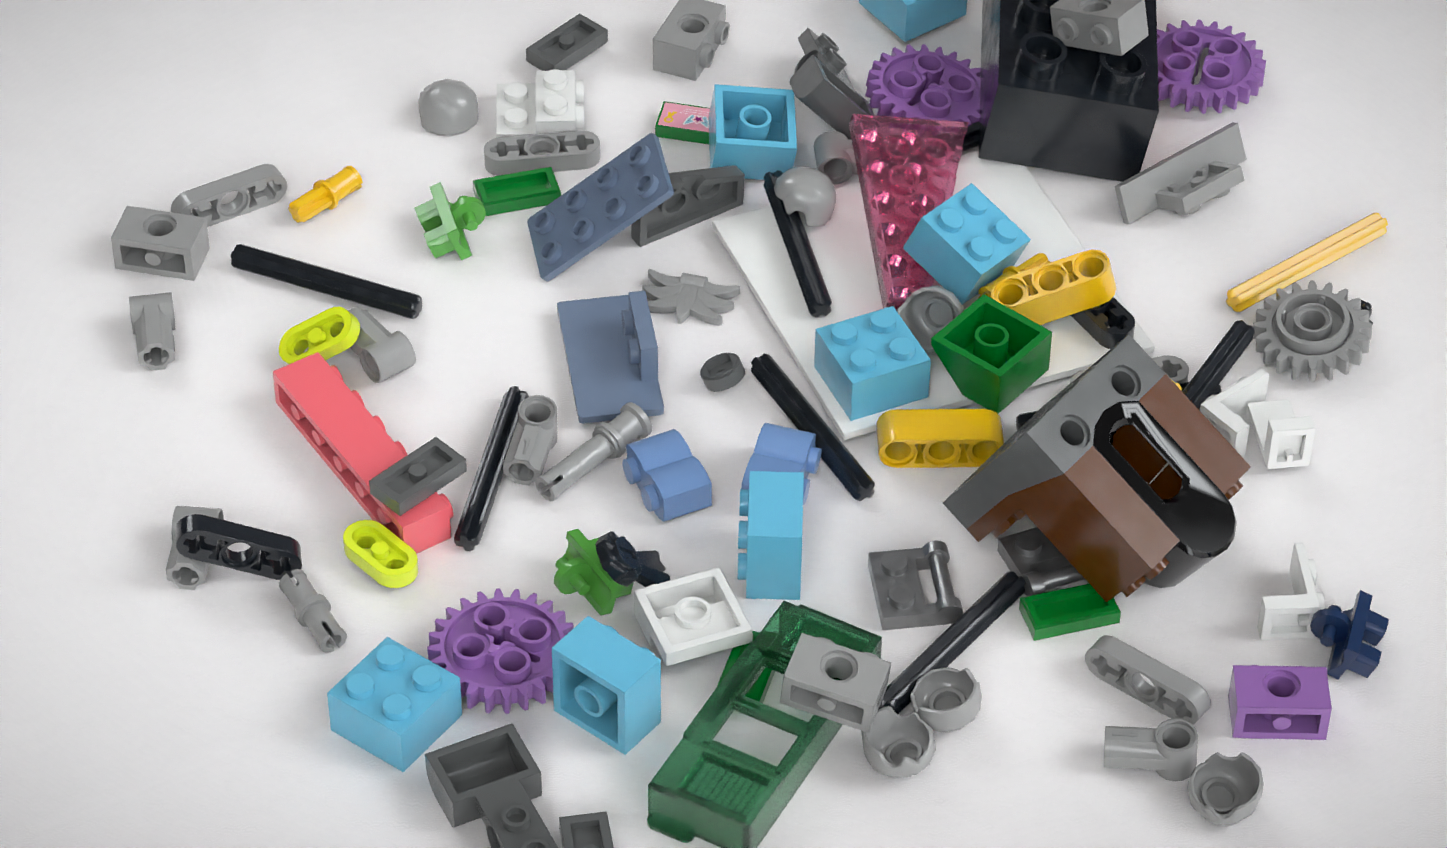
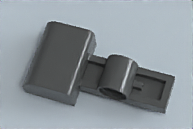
M807 28L797 38L805 55L798 62L794 75L789 81L796 98L834 130L843 133L848 140L868 139L880 125L869 102L854 90L844 70L847 63L837 53L839 47L825 33L818 36L811 29Z
M513 723L425 754L426 772L431 789L453 828L481 818L486 826L491 848H558L531 801L542 796L541 771Z

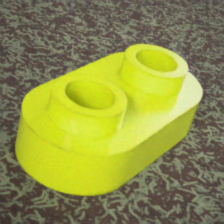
M343 307L329 308L287 330L279 343V355L287 364L294 363L317 352L324 360H327L349 349L356 342L360 333V323L352 313Z
M360 520L352 523L345 529L343 534L345 555L379 584L388 588H401L411 584L418 575L416 552L384 525L373 520Z

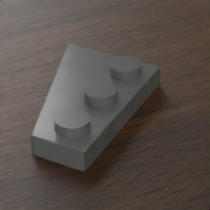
M736 165L669 173L674 191L673 195L632 223L631 238L639 247H642L743 205L745 174Z

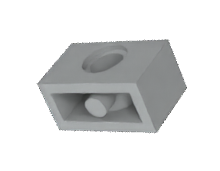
M679 0L653 38V70L696 81L704 68L711 66L715 51L719 45H724L727 41L730 24L725 22L726 5L706 0Z
M1059 0L1050 6L1053 36L1059 38L1066 46L1122 56L1149 36L1145 0Z
M126 206L111 236L115 269L195 281L210 249L205 217Z
M802 633L783 676L780 703L869 733L887 689L891 662L882 660L869 652H858L837 645L827 638H816Z

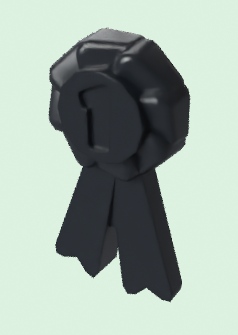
M613 531L598 538L595 546L601 566L618 584L628 587L637 581L642 586L647 587L670 580V576L663 572L666 568L660 561L658 551H636L624 536L618 537Z

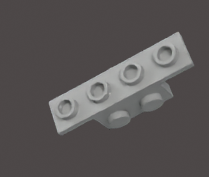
M1232 122L1114 186L1123 223L1130 224L1158 208L1176 211L1179 215L1194 213L1201 208V204L1210 199L1227 195L1230 192V188L1245 181L1242 168L1238 165L1247 160L1238 123Z

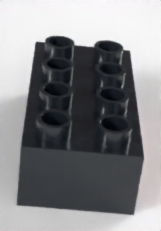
M983 0L978 158L1121 182L1140 173L1159 113L1156 0H1145L1149 36L1122 56L1066 46L1059 38L1053 36L1050 6L1059 0Z

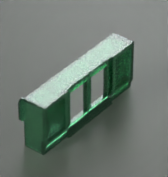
M783 601L753 643L750 642L684 731L683 738L648 784L647 826L683 843H689L697 837L721 848H757L843 724L817 715H813L809 722H806L745 695L766 667L785 674L802 633L816 638H827L837 645L858 652H869L880 659L882 637L802 604L796 606ZM734 710L798 736L778 766L713 740Z

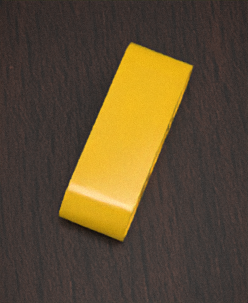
M1091 249L1006 277L993 286L991 297L1035 323L1043 325L1110 301L1115 295L1116 283L1110 260L1106 253Z
M896 409L883 413L876 423L879 459L883 464L894 468L980 467L1004 444L1001 417L998 413L989 409Z

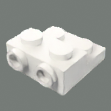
M553 69L549 71H536V83L513 82L497 84L496 138L576 131V129H584V105H576L584 104L583 80H575V70Z
M720 567L634 590V616L649 646L656 645L666 666L752 642L753 629Z

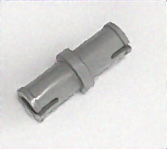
M295 569L291 571L297 581L296 586L286 573L280 579L279 588L285 593L295 608L294 613L297 621L301 626L308 627L323 652L335 651L328 640L330 636L338 648H340L345 643L347 634L331 614V604L324 595L318 594L303 570Z

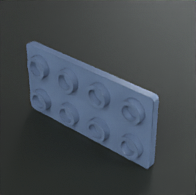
M649 133L528 219L527 224L540 277L543 280L549 282L673 195L674 191L660 141L654 133Z
M646 291L628 292L629 295L557 303L559 324L579 423L611 421L620 414L622 406L629 402L638 405L648 417L664 414V404L658 381V346Z

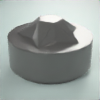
M734 353L715 355L707 360L700 370V376L706 388L713 392L724 391L735 386L745 375L743 364L739 356Z

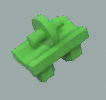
M441 182L430 186L433 199L414 207L417 217L426 232L424 237L435 259L456 250L461 261L472 256L463 229L474 231L483 222L486 216L483 203L475 197L460 196L453 204L448 201Z
M579 529L567 531L568 548L563 557L555 563L558 569L554 576L556 588L563 594L578 592L579 595H583L600 616L612 613L616 598L631 594L634 582L628 587L620 585L603 570L595 546L598 538L588 540Z

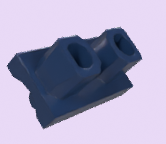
M1362 590L1356 595L1355 604L1352 609L1342 612L1339 606L1331 605L1328 609L1318 610L1314 613L1310 627L1315 637L1320 639L1322 645L1326 647L1332 646L1327 675L1337 680L1347 669L1368 678L1380 662L1382 651L1363 643L1362 640L1377 646L1387 630L1389 619L1370 610L1373 596Z

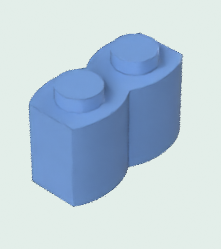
M764 423L759 433L754 453L746 467L741 489H749L750 471L804 472L803 505H805L810 488V479H807L809 473H817L821 458V448L815 447L816 434Z
M676 429L626 444L627 458L622 461L625 477L630 484L636 483L641 490V497L646 509L649 512L654 511L660 520L665 522L712 506L711 480L703 465L692 455L685 439Z

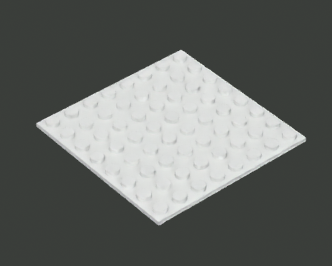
M979 151L934 162L880 184H870L868 180L835 188V207L831 219L825 225L808 226L805 214L798 211L832 301L830 305L831 312L827 316L821 314L818 317H814L809 313L771 205L712 221L713 229L843 440L877 431L876 423L878 418L889 410L955 409L975 403L962 395L936 352H926L931 359L929 396L927 398L850 421L814 367L815 329L893 306L897 311L912 292L922 287L937 285L942 287L903 249L921 217L972 183L1031 239L1015 263V267L1038 253H1044L1048 260L1053 262L1086 251L1026 166L978 158ZM1115 292V295H1114L1113 297H1114L1128 312H1130V311L1128 310V308L1125 306V304L1123 303V301L1120 299V297L1118 296V294ZM980 294L975 295L964 303L963 309L965 310L975 302ZM1070 315L1045 323L1041 326L1052 331L1049 370L1030 387L1085 371L1110 349L1101 346ZM1135 320L1133 339L1147 354L1153 353V343Z

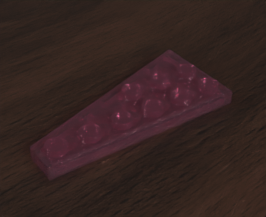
M853 114L851 117L849 129L883 309L893 306L897 311L912 292L922 287L933 286L934 278L903 247L921 217L953 196L957 178L956 173L969 122Z

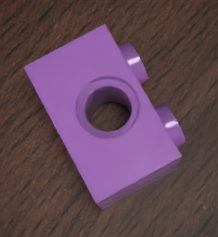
M1233 665L1228 694L1233 738L1326 740L1332 711L1326 667Z

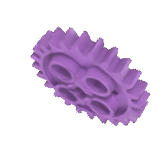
M1199 19L1195 26H1190L1185 20H1182L1181 28H1177L1169 23L1167 24L1166 32L1157 29L1159 101L1167 98L1171 99L1170 107L1172 108L1179 103L1185 104V112H1189L1193 106L1199 107L1202 114L1206 113L1207 107H1213L1216 112L1222 113L1223 105H1227L1235 110L1237 109V101L1248 104L1250 95L1257 96L1259 87L1263 86L1266 60L1262 59L1263 50L1255 49V40L1245 41V32L1232 34V26L1230 25L1221 30L1218 29L1216 21L1211 23L1209 27L1204 26L1203 22ZM1209 48L1208 55L1204 59L1199 84L1194 85L1195 77L1199 72L1203 50Z
M909 44L906 46L905 53L894 47L891 56L882 53L880 61H873L872 69L869 70L866 82L867 90L865 96L871 98L869 103L871 108H878V118H890L889 127L901 125L903 126L902 134L904 135L913 130L916 131V136L919 140L925 134H930L933 139L939 135L949 133L964 126H970L972 123L979 121L981 68L970 69V59L958 61L956 60L957 52L954 51L947 56L943 54L942 47H938L935 52H929L928 47L922 44L921 50L916 51Z
M498 588L495 590L494 598L490 599L479 591L477 592V602L471 603L469 600L461 598L460 611L447 607L446 619L435 620V631L429 632L428 660L460 677L461 698L467 697V708L472 709L479 702L485 703L486 713H490L495 704H501L505 714H509L513 703H518L525 711L529 709V699L534 698L541 704L546 703V691L553 693L552 647L574 629L573 623H566L564 610L553 613V601L549 600L538 605L536 593L531 594L526 600L520 599L519 589H515L510 597H504L501 589Z

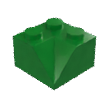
M985 294L931 338V346L962 395L998 414L1049 370L1052 331Z

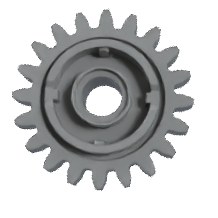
M1314 280L1309 282L1307 290H1302L1300 285L1294 282L1292 283V293L1288 294L1285 290L1278 288L1276 289V300L1266 297L1264 299V309L1256 310V322L1253 323L1255 330L1253 339H1256V352H1264V364L1276 362V373L1278 374L1285 372L1289 368L1292 369V380H1297L1305 372L1308 373L1310 382H1315L1317 373H1323L1330 381L1333 380V369H1338L1341 373L1347 375L1349 373V362L1360 365L1362 353L1369 352V343L1372 335L1369 311L1361 310L1360 298L1348 301V289L1346 288L1334 294L1332 293L1333 286L1330 282L1324 286L1323 290L1317 289Z

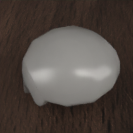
M444 79L433 82L425 87L424 91L420 92L418 109L421 125L425 130L438 135H455L466 132L477 124V97L475 92L464 82Z
M796 166L788 169L777 178L774 191L776 196L783 200L787 214L790 215L794 211L803 212L808 226H822L831 219L836 203V191L831 179L825 173L806 166Z
M938 285L922 287L912 292L897 310L925 352H935L931 346V338L964 311L963 305L955 294Z
M946 667L930 670L919 678L913 692L910 694L914 712L919 715L920 720H923L936 731L947 732L960 730L975 719L980 711L982 695L979 682L976 681L968 668L959 671L958 669Z
M883 707L878 710L870 732L861 730L863 750L867 761L875 771L886 776L911 777L912 775H917L930 764L936 751L933 729L923 720H920L916 712H912L908 716H901L895 713L892 707Z
M1218 752L1213 754L1204 763L1195 767L1188 781L1190 804L1205 819L1216 824H1235L1247 818L1255 811L1263 793L1264 783L1261 768L1245 753H1240L1236 757L1223 756Z

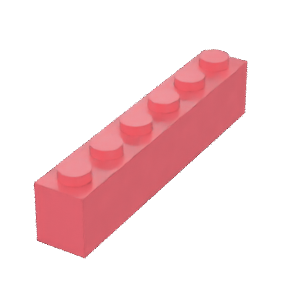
M317 352L273 371L277 405L373 521L384 525L414 549L416 554L451 538L450 519L453 518V509L450 501L443 493L438 494L435 492L401 516L370 494L369 480L406 457L407 452L399 441L394 442L386 433L381 419L377 415L372 416L369 413L359 393L356 390L351 391L346 386L341 373L335 365L330 366Z

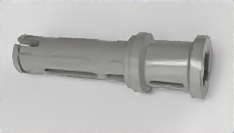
M629 402L623 405L617 417L609 423L601 422L594 428L590 440L586 441L543 475L538 476L535 479L537 490L539 491L553 482L554 485L541 495L550 502L554 501L561 493L596 466L600 465L605 459L620 458L626 452V444L633 442L638 437L646 438L651 434L652 425L647 414L635 403Z

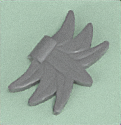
M652 269L648 270V278L656 286L646 284L642 286V291H646V296L651 299V301H648L650 312H676L678 324L683 323L691 315L707 323L722 325V316L717 313L733 310L734 302L726 299L740 294V286L716 285L708 282L707 277L682 273L681 277L668 276Z

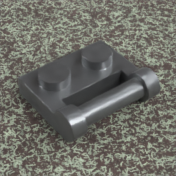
M1038 527L998 538L997 551L1010 571L1025 579L1024 593L1026 597L1045 593L1047 590L1085 579Z
M935 540L926 543L922 548L868 553V568L882 630L953 624L963 614L961 601L954 595L947 566L950 556L945 542ZM930 569L937 596L936 603L925 604L918 570Z

